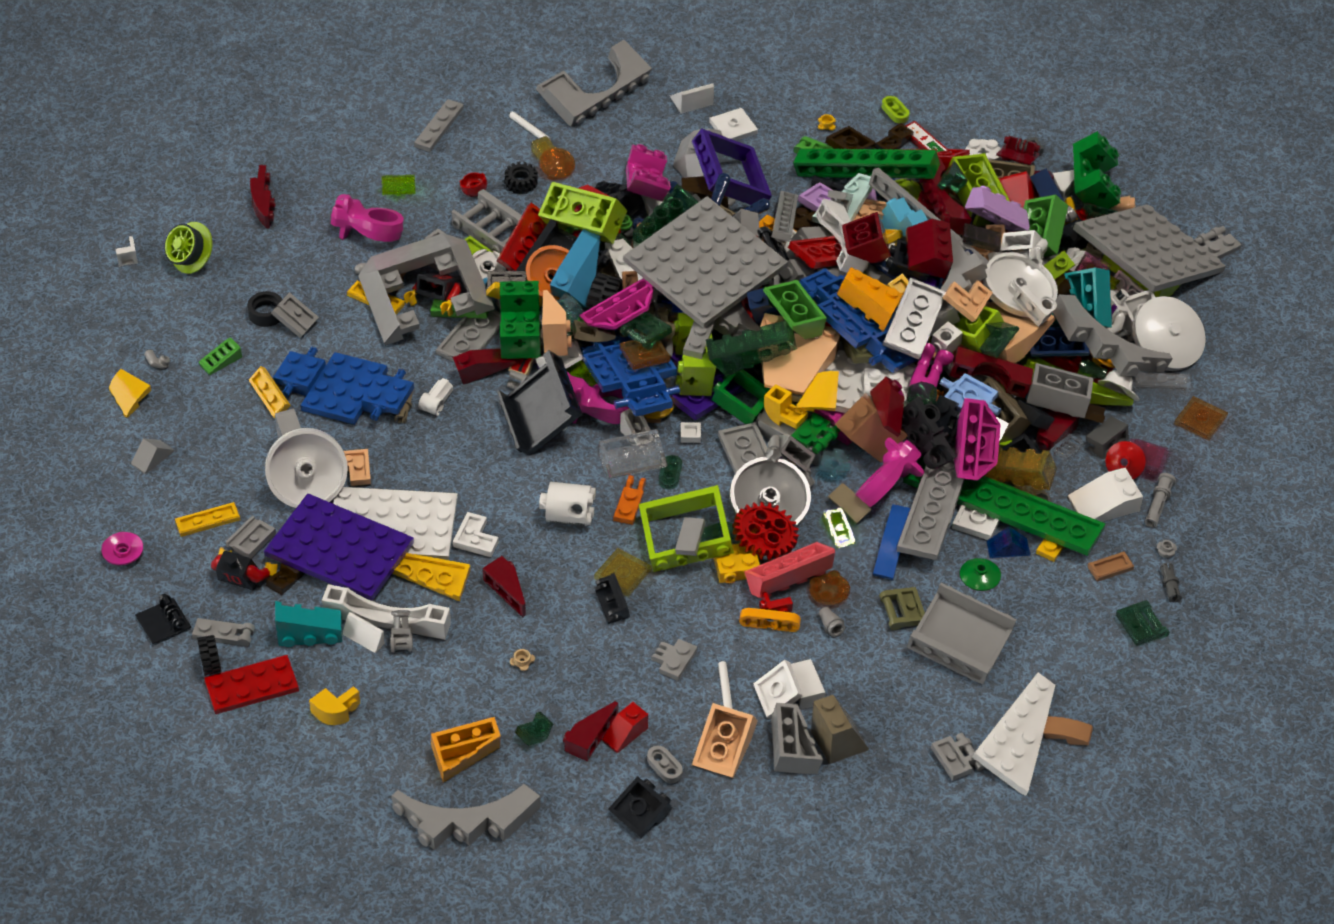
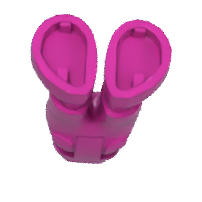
M926 343L921 359L918 361L909 384L907 404L917 397H920L924 405L927 404V401L936 390L943 371L942 368L953 361L954 355L951 352L939 350L936 353L928 377H925L930 361L935 353V347L930 343Z

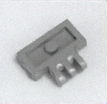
M678 639L674 646L661 642L655 654L652 655L651 660L662 664L659 668L660 674L678 681L696 654L697 646Z

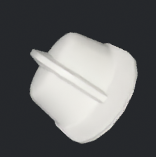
M1113 370L1108 373L1104 380L1098 381V384L1127 395L1134 401H1139V397L1131 391L1133 384L1131 376H1120L1117 370Z

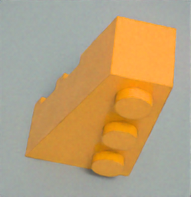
M850 267L837 292V295L854 309L858 307L866 314L865 318L868 320L873 319L878 323L881 331H884L903 295L896 289Z
M495 717L431 734V747L443 783L500 748L501 735Z

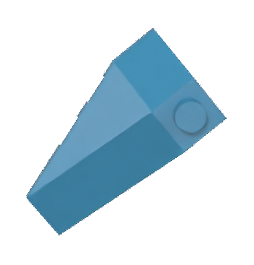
M584 229L581 231L550 284L552 295L586 308L589 290L596 277L601 238L599 235Z

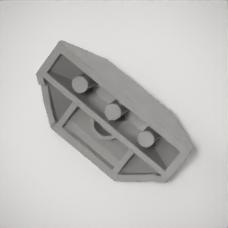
M701 129L691 132L681 141L674 159L673 167L684 178L704 176L692 144L693 138ZM705 129L719 135L722 134L721 130Z

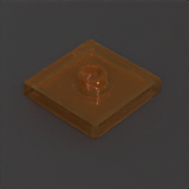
M657 335L620 343V350L632 370L670 362V355Z
M1193 396L1175 419L1174 424L1210 441L1227 418L1228 412Z

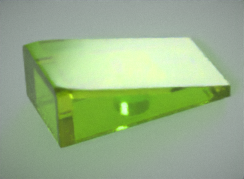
M842 507L823 512L821 518L837 549L856 544ZM848 539V541H846V542H842V543L839 542V541Z

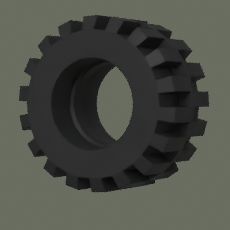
M598 273L590 287L585 311L622 291V279Z

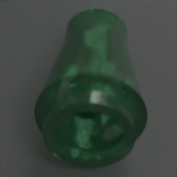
M1081 359L1077 374L1104 380L1107 369L1089 359Z

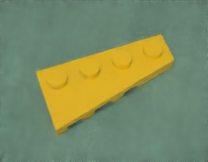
M406 553L392 574L460 602L471 566L466 563Z

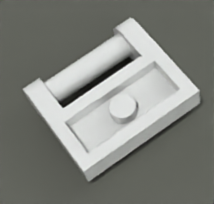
M865 368L863 395L865 393L871 395L870 391L886 376L891 380H897L903 388L901 390L904 394V372L897 371L892 373L889 370Z

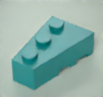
M1095 267L1064 273L1071 286V295H1075L1086 311L1102 326L1112 328L1110 271Z
M275 601V624L279 646H313L324 643L333 645L343 642L341 610L314 607L313 610L302 608L301 604H295L292 607L284 606L282 602Z

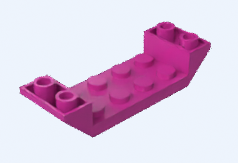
M632 144L626 166L627 190L663 202L671 187L670 181L662 175L667 163L665 153L660 150H648L646 146L637 144V146Z

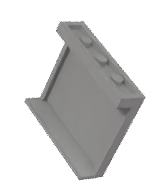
M940 583L936 595L916 630H913L906 648L973 681L984 684L1017 619L969 595H965L951 586Z

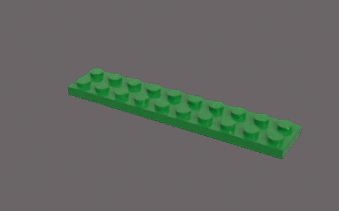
M924 456L918 459L917 463L925 470L926 465L924 463ZM909 473L904 477L903 483L918 488L922 476L918 477ZM982 476L977 481L965 479L957 502L958 505L963 504L968 509L977 510L978 513L987 514L988 517L999 519L1001 522L1086 556L1093 549L1106 524L986 476Z

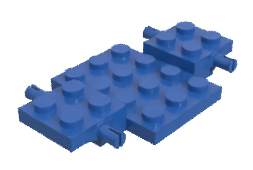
M825 268L800 280V284L826 316V322L855 349L868 343L865 348L873 355V357L869 358V363L872 366L881 362L888 370L895 373L918 361L914 357L883 345L897 308L884 331H881L878 323L873 319L868 320L865 318L866 314L858 307L854 309L837 295L846 274L836 277Z
M615 329L616 337L614 340L604 342L589 341L590 346L581 347L583 362L601 391L604 393L617 389L622 390L624 399L614 401L616 409L627 406L636 417L673 408V401L670 396L680 394V388L678 385L667 388L663 379L676 376L677 368L657 337L636 342L632 334L627 337H621L618 329Z
M313 346L310 347L307 354L290 351L273 376L276 384L285 387L282 393L286 398L289 397L291 392L306 396L300 405L301 411L354 425L363 411L372 413L370 418L372 420L375 419V421L378 420L382 413L398 415L415 388L414 382L403 380L406 374L403 369L402 371L399 369L394 377L387 376V365L334 352L326 365L324 359L314 357L318 349L316 347L313 348Z

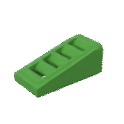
M228 338L201 359L199 365L209 375H212L242 358L241 348L232 338Z

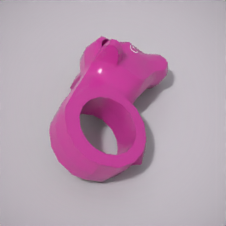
M341 194L337 197L331 213V224L340 227V239L344 240L352 228L372 240L383 242L399 240L403 232L404 217L399 212L386 208L366 209L360 200L353 199L347 194Z
M567 372L582 413H587L607 423L620 424V413L629 409V407L625 406L616 409L613 404L605 402L602 398L614 396L624 399L621 389L603 393L598 384L591 387L584 379L571 376Z
M888 438L885 441L888 452L882 457L883 465L855 493L869 508L877 503L900 477L904 478L909 473L918 477L924 474V470L917 463L921 452L910 441L906 440L898 444L892 438Z

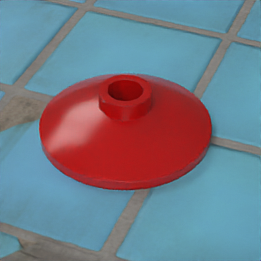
M1121 441L1114 444L1108 450L1105 463L1109 472L1126 467L1132 479H1135L1143 472L1146 465V457L1143 450L1137 444L1130 441ZM1121 459H1127L1128 464L1122 465Z

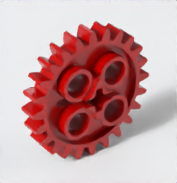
M753 502L751 507L746 505L744 509L741 508L739 513L736 514L732 525L734 528L732 533L736 535L735 541H740L739 547H746L745 552L751 550L753 556L759 554L761 560L764 556H767L770 561L772 556L776 559L780 555L783 556L792 552L797 544L799 528L795 527L796 521H790L792 515L786 516V510L780 512L778 505L772 508L771 503L768 506H764V503L760 502V505L757 506Z

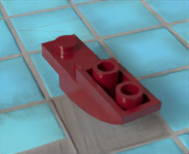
M259 165L258 178H250L252 204L259 221L266 229H270V223L274 222V211L272 209H275L276 202L275 198H272L269 185H267V183H271V173L267 172L266 165Z

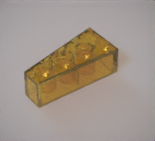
M999 447L997 465L983 476L1001 483L1006 481L1021 487L1026 485L1036 490H1050L1057 467L1050 451L1043 450L1042 454H1037L1033 449H1027L1025 453L1018 451L1017 448H1009L1007 451H1004Z

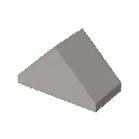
M143 438L131 465L146 475L171 455L174 449L161 440Z

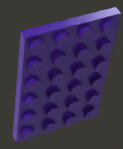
M307 493L266 547L264 555L334 586L349 588L365 599L373 601L413 545L414 537Z

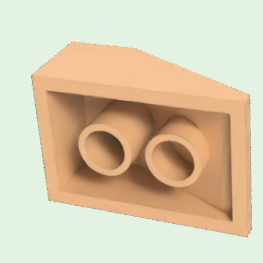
M543 290L542 329L544 353L550 350L558 356L568 355V347H572V337L568 336V332H571V322L566 318V311L549 291Z
M712 703L692 765L734 778L751 742L758 720L753 715Z

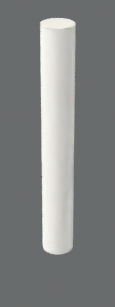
M515 112L510 113L509 117L540 140L546 144L551 141L549 136Z
M722 661L718 663L723 706L733 709L727 663Z

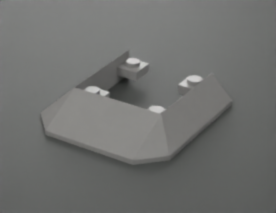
M442 233L370 257L358 277L385 345L403 340L402 334L420 329L414 310L395 315L387 293L404 288L400 274L429 264H436L440 276L458 270L467 292L451 297V303L457 316L474 310L476 315L495 309L491 298L486 296L487 288L466 240Z

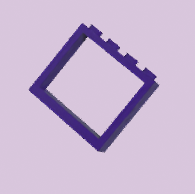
M701 128L693 138L692 144L709 191H714L717 178L723 173L716 155L717 152L742 161L750 183L748 185L730 178V183L724 196L749 205L763 198L770 200L772 195L754 147Z

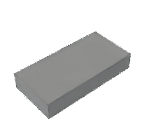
M684 517L675 548L676 554L697 555L705 527L704 519Z

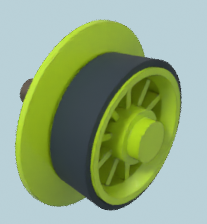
M199 222L178 224L173 227L168 233L164 244L167 259L182 273L192 274L202 269L212 252V236L209 229Z

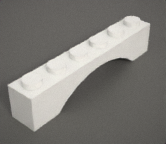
M823 198L816 216L819 223L836 237L842 247L836 260L840 271L848 273L850 267L863 273L868 268L869 262L851 256L846 251L842 225L851 222L844 205Z
M329 584L322 598V608L341 610L342 620H346L348 614L353 613L374 626L392 629L394 622L391 611L410 610L408 623L409 627H411V633L444 640L451 625L450 608L432 604L415 608L390 607L365 599L349 588Z

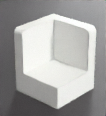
M133 236L129 237L130 247L116 249L119 266L138 263Z

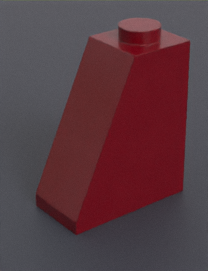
M1043 407L1042 410L1054 417L1055 420L1048 430L1038 428L1036 443L1041 451H1046L1052 455L1078 427L1080 417H1073L1062 412H1054Z

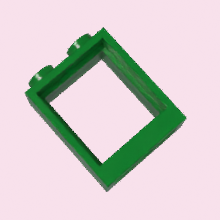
M737 365L733 371L728 370L723 377L724 381L722 383L719 381L713 389L715 393L711 400L746 425L753 423L757 419L758 414L763 412L764 395L770 389L764 387V384ZM732 381H735L759 399L752 409L725 390Z

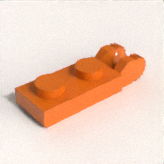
M629 475L626 487L623 488L613 516V521L630 525L634 524L639 504H641L646 478H641L638 489H633L634 476Z

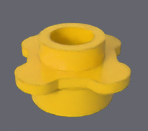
M825 114L818 118L820 123L818 129L835 130L836 126L834 123L836 119L832 115Z

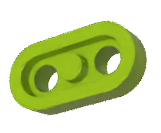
M886 96L883 98L882 109L895 123H906L909 120V110L897 97Z

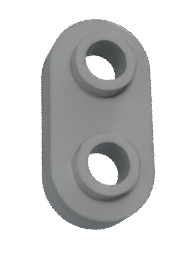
M654 746L648 750V764L665 782L676 783L682 778V765L665 747ZM655 758H661L662 760L656 761Z

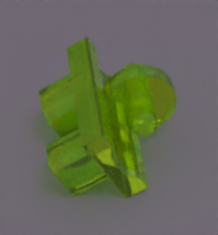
M386 175L381 177L382 195L401 196V194H416L415 175Z

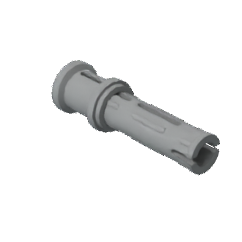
M1161 473L1158 477V485L1153 490L1154 499L1144 521L1146 526L1157 527L1164 504L1171 497V488L1175 485L1176 479L1169 473Z

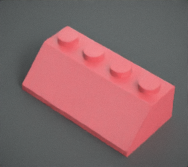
M815 542L744 571L751 594L762 599L763 592H767L770 597L771 593L775 591L787 590L792 584L804 583L809 577L825 574L826 570L831 569L833 566L835 549Z

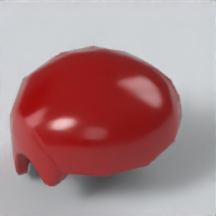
M469 173L460 180L462 192L470 197H477L478 192L482 189L485 191L487 189L488 182L484 173Z

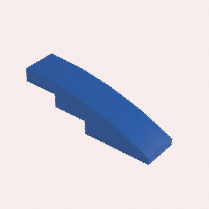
M892 504L873 576L894 579L901 552H897V545L911 508Z

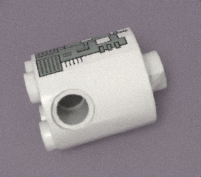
M550 482L548 493H541L539 509L546 510V522L580 526L591 525V520L594 517V507H591L593 500H595L596 488L588 485Z

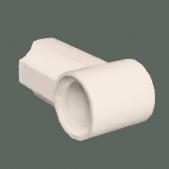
M444 378L438 380L429 393H424L419 400V409L438 416V412L443 410L445 400L453 391V385L450 384L449 380Z

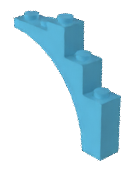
M904 197L898 200L896 198L886 202L887 206L882 210L884 216L881 221L884 228L902 230V235L905 237L907 227L928 220L922 209L916 212L911 210Z

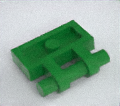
M814 412L791 436L807 449L813 446V453L818 454L828 447V443L831 440L834 441L839 436L841 430L836 425L833 428H829L830 421Z

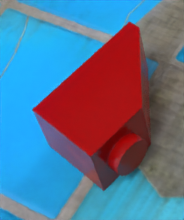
M630 703L617 714L602 741L616 753H619L648 729V713L636 703Z

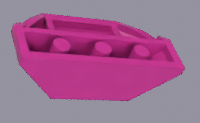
M642 278L580 314V318L588 326L609 331L618 329L620 326L632 319H636L639 315L649 310L655 287Z
M964 399L957 423L955 455L957 457L954 458L957 478L977 481L997 465L1001 424L985 400Z

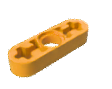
M744 608L740 612L739 623L745 627L763 629L768 627L771 630L797 632L800 629L801 618L798 614L791 612Z

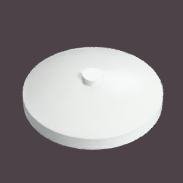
M1010 252L998 254L988 262L987 269H985L987 278L983 279V285L993 292L990 298L1005 311L1017 316L1028 317L1012 300L1016 292L1023 285L1038 299L1042 296H1050L1054 300L1057 299L1058 290L1053 276L1035 259L1030 260L1029 256Z
M1156 297L1142 305L1134 316L1132 333L1135 344L1153 351L1170 353L1173 359L1168 365L1167 371L1183 370L1194 364L1202 355L1206 340L1203 324L1196 312L1183 301L1173 297Z
M300 428L281 436L270 448L265 462V475L271 491L280 501L294 508H297L307 493L328 502L333 500L343 488L348 470L347 460L340 444L329 434L313 428Z

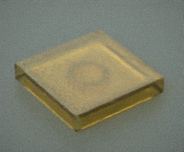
M617 548L594 574V579L598 580L615 573L622 593L629 597L650 573L652 566Z

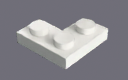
M467 512L453 540V547L492 557L499 543V538L482 533L487 523V517Z

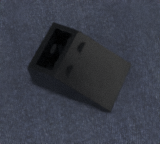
M601 181L594 187L606 195L616 198L627 209L626 215L629 217L645 206L642 196L628 191L627 184Z

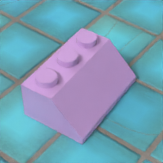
M986 186L972 188L965 209L996 225L1005 224V229L1008 231L1029 230L1027 210L1021 208V204L1014 201L1009 202L1004 195L994 194Z

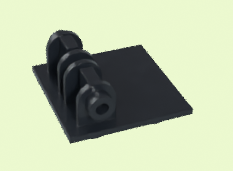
M167 594L160 595L158 605L135 614L152 644L191 628L190 623L175 599H171L170 595Z

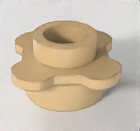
M519 649L514 653V658L510 659V665L519 667L521 671H526L530 663L535 661V657L528 650Z

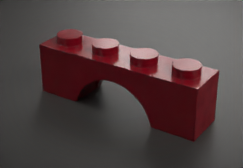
M958 346L951 363L950 376L958 379L964 373L971 377L977 375L990 376L1003 385L1006 393L1025 398L1031 387L1033 369Z

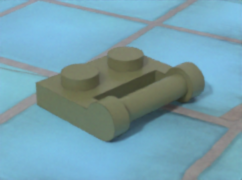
M916 587L885 590L879 594L880 600L884 603L890 620L888 623L892 631L899 630L901 627L918 626L925 612ZM894 599L897 600L899 609L902 614V617L897 618L892 603V600Z

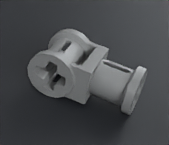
M410 610L391 611L394 627L391 629V653H395L396 650H409V652H413V636L408 623Z

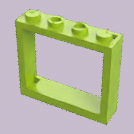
M718 485L639 504L653 572L734 553ZM717 506L724 537L700 542L696 556L676 554L675 549L655 553L649 521Z

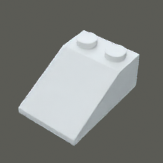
M1125 467L1103 474L1069 494L1068 499L1076 512L1103 522L1139 512L1143 496Z

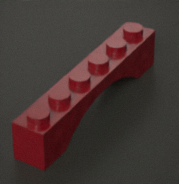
M938 158L940 165L934 179L919 178V181L937 217L942 221L950 223V229L956 234L966 235L972 219L967 209L955 202L942 187L941 178L945 171V166L941 158Z

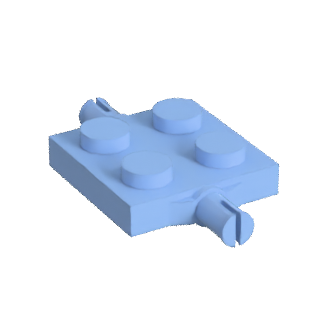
M966 373L955 382H951L945 377L941 379L940 385L949 389L944 397L959 403L956 411L960 412L964 399L970 398L985 400L996 416L1000 414L1001 408L992 404L998 397L997 390Z

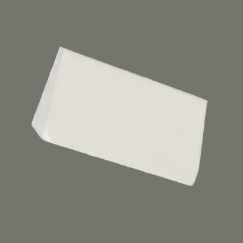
M353 613L348 614L343 635L376 653L385 644L384 631Z

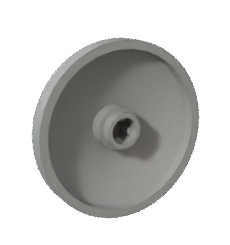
M760 457L747 462L736 472L730 486L729 500L735 516L746 505L751 507L753 502L757 506L760 505V502H763L764 506H768L771 503L772 508L778 505L780 512L786 510V516L792 515L790 521H796L795 527H797L805 518L809 509L811 491L806 477L795 465L781 458L774 464L771 459L768 460L766 457Z

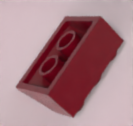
M878 212L842 225L846 251L849 255L870 263L883 262L891 257L886 231Z
M929 219L907 227L908 270L945 279L953 264L950 223Z

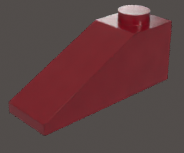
M501 348L469 350L452 357L463 384L476 381L518 364L516 358L501 359Z
M886 376L870 391L883 427L898 437L901 434L905 397L901 390L903 388L897 380H891Z
M500 556L482 568L483 581L523 618L526 616V605L516 568L511 561H507L503 556Z
M614 701L575 723L572 729L568 730L563 737L565 752L588 762L617 716L619 703Z

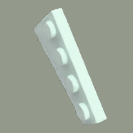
M858 173L844 186L842 192L853 194V199L847 213L851 221L854 220L873 189L869 185L871 176ZM815 213L812 216V222L819 223Z

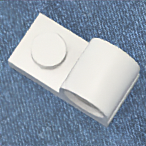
M1025 285L1020 287L1012 298L1038 327L1048 320L1057 307L1056 301L1052 297L1042 296L1038 299Z

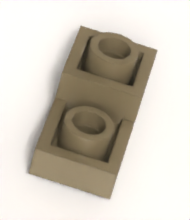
M843 483L828 496L855 524L859 523L871 511L868 505Z

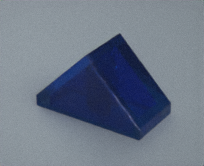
M1007 527L986 542L990 558L1031 555L1027 538L1011 527Z

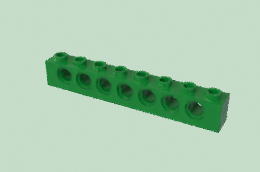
M799 149L793 165L797 176L813 177L816 175L819 177L854 178L858 173L871 176L873 169L880 168L890 178L934 179L940 162L936 150Z

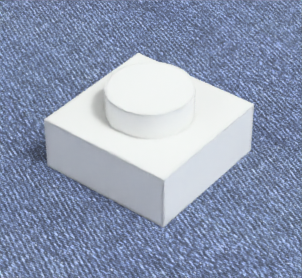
M681 422V443H701V423Z

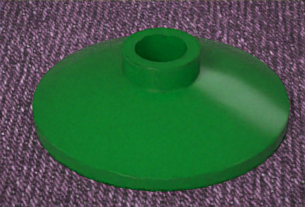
M974 558L966 561L961 566L960 578L967 587L973 590L987 591L999 584L1001 572L992 561Z

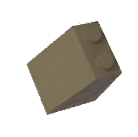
M834 695L813 702L811 732L829 764L869 750L850 715Z

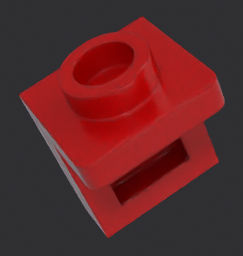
M763 592L759 606L760 609L792 613L793 602L791 597L770 601L768 593Z

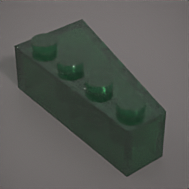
M677 184L671 194H667L664 197V201L653 209V213L649 217L647 216L633 231V247L638 246L699 201Z
M786 321L761 326L759 331L744 330L742 335L731 337L730 334L723 335V339L713 341V338L706 339L709 360L725 376L733 375L745 368H752L761 362H768L777 356L787 355L797 349L794 332Z

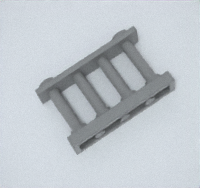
M484 189L478 192V204L465 214L461 215L455 210L451 211L452 225L456 229L462 230L492 252L496 251L498 253H501L509 237L503 242L495 237L508 228L515 229L522 216ZM482 210L490 213L476 224L469 220ZM495 219L503 222L489 233L482 229Z

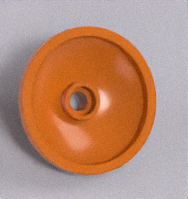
M548 245L537 249L530 256L525 269L526 280L539 281V297L543 298V290H548L551 294L550 284L552 280L548 275L555 276L559 266L569 252L568 249L561 246ZM552 295V296L555 298L556 301L564 300V299H561V298H559V297H557V296Z

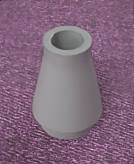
M824 607L819 611V616L827 634L836 637L844 632V620L832 612L829 607Z

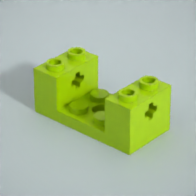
M552 182L538 216L546 224H548L550 219L556 221L558 227L566 231L567 226L584 229L601 237L600 241L614 244L627 209L616 198ZM578 205H582V209L579 212H575V208Z
M678 313L677 321L674 320L673 323L675 325V335L672 337L675 354L682 355V361H678V373L680 374L676 375V386L678 385L680 388V395L711 396L716 370L712 333L702 359L683 355V348L694 320L686 313Z

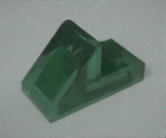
M954 161L942 174L937 186L941 190L948 186L952 191L958 193L968 182V179Z
M1005 322L986 323L985 325L990 335L979 349L983 354L997 358L1018 332V326Z

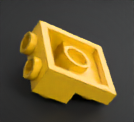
M740 543L732 544L734 553L713 558L719 583L747 580L744 571L760 565L757 554L753 556L751 550L745 552L746 547H739Z

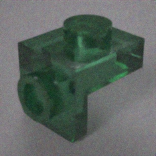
M539 711L536 712L532 722L517 726L515 734L524 743L531 746L547 740L553 723Z

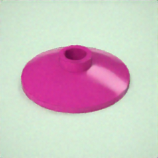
M131 532L115 533L103 542L101 548L102 556L113 565L133 563L143 552V542L139 536Z

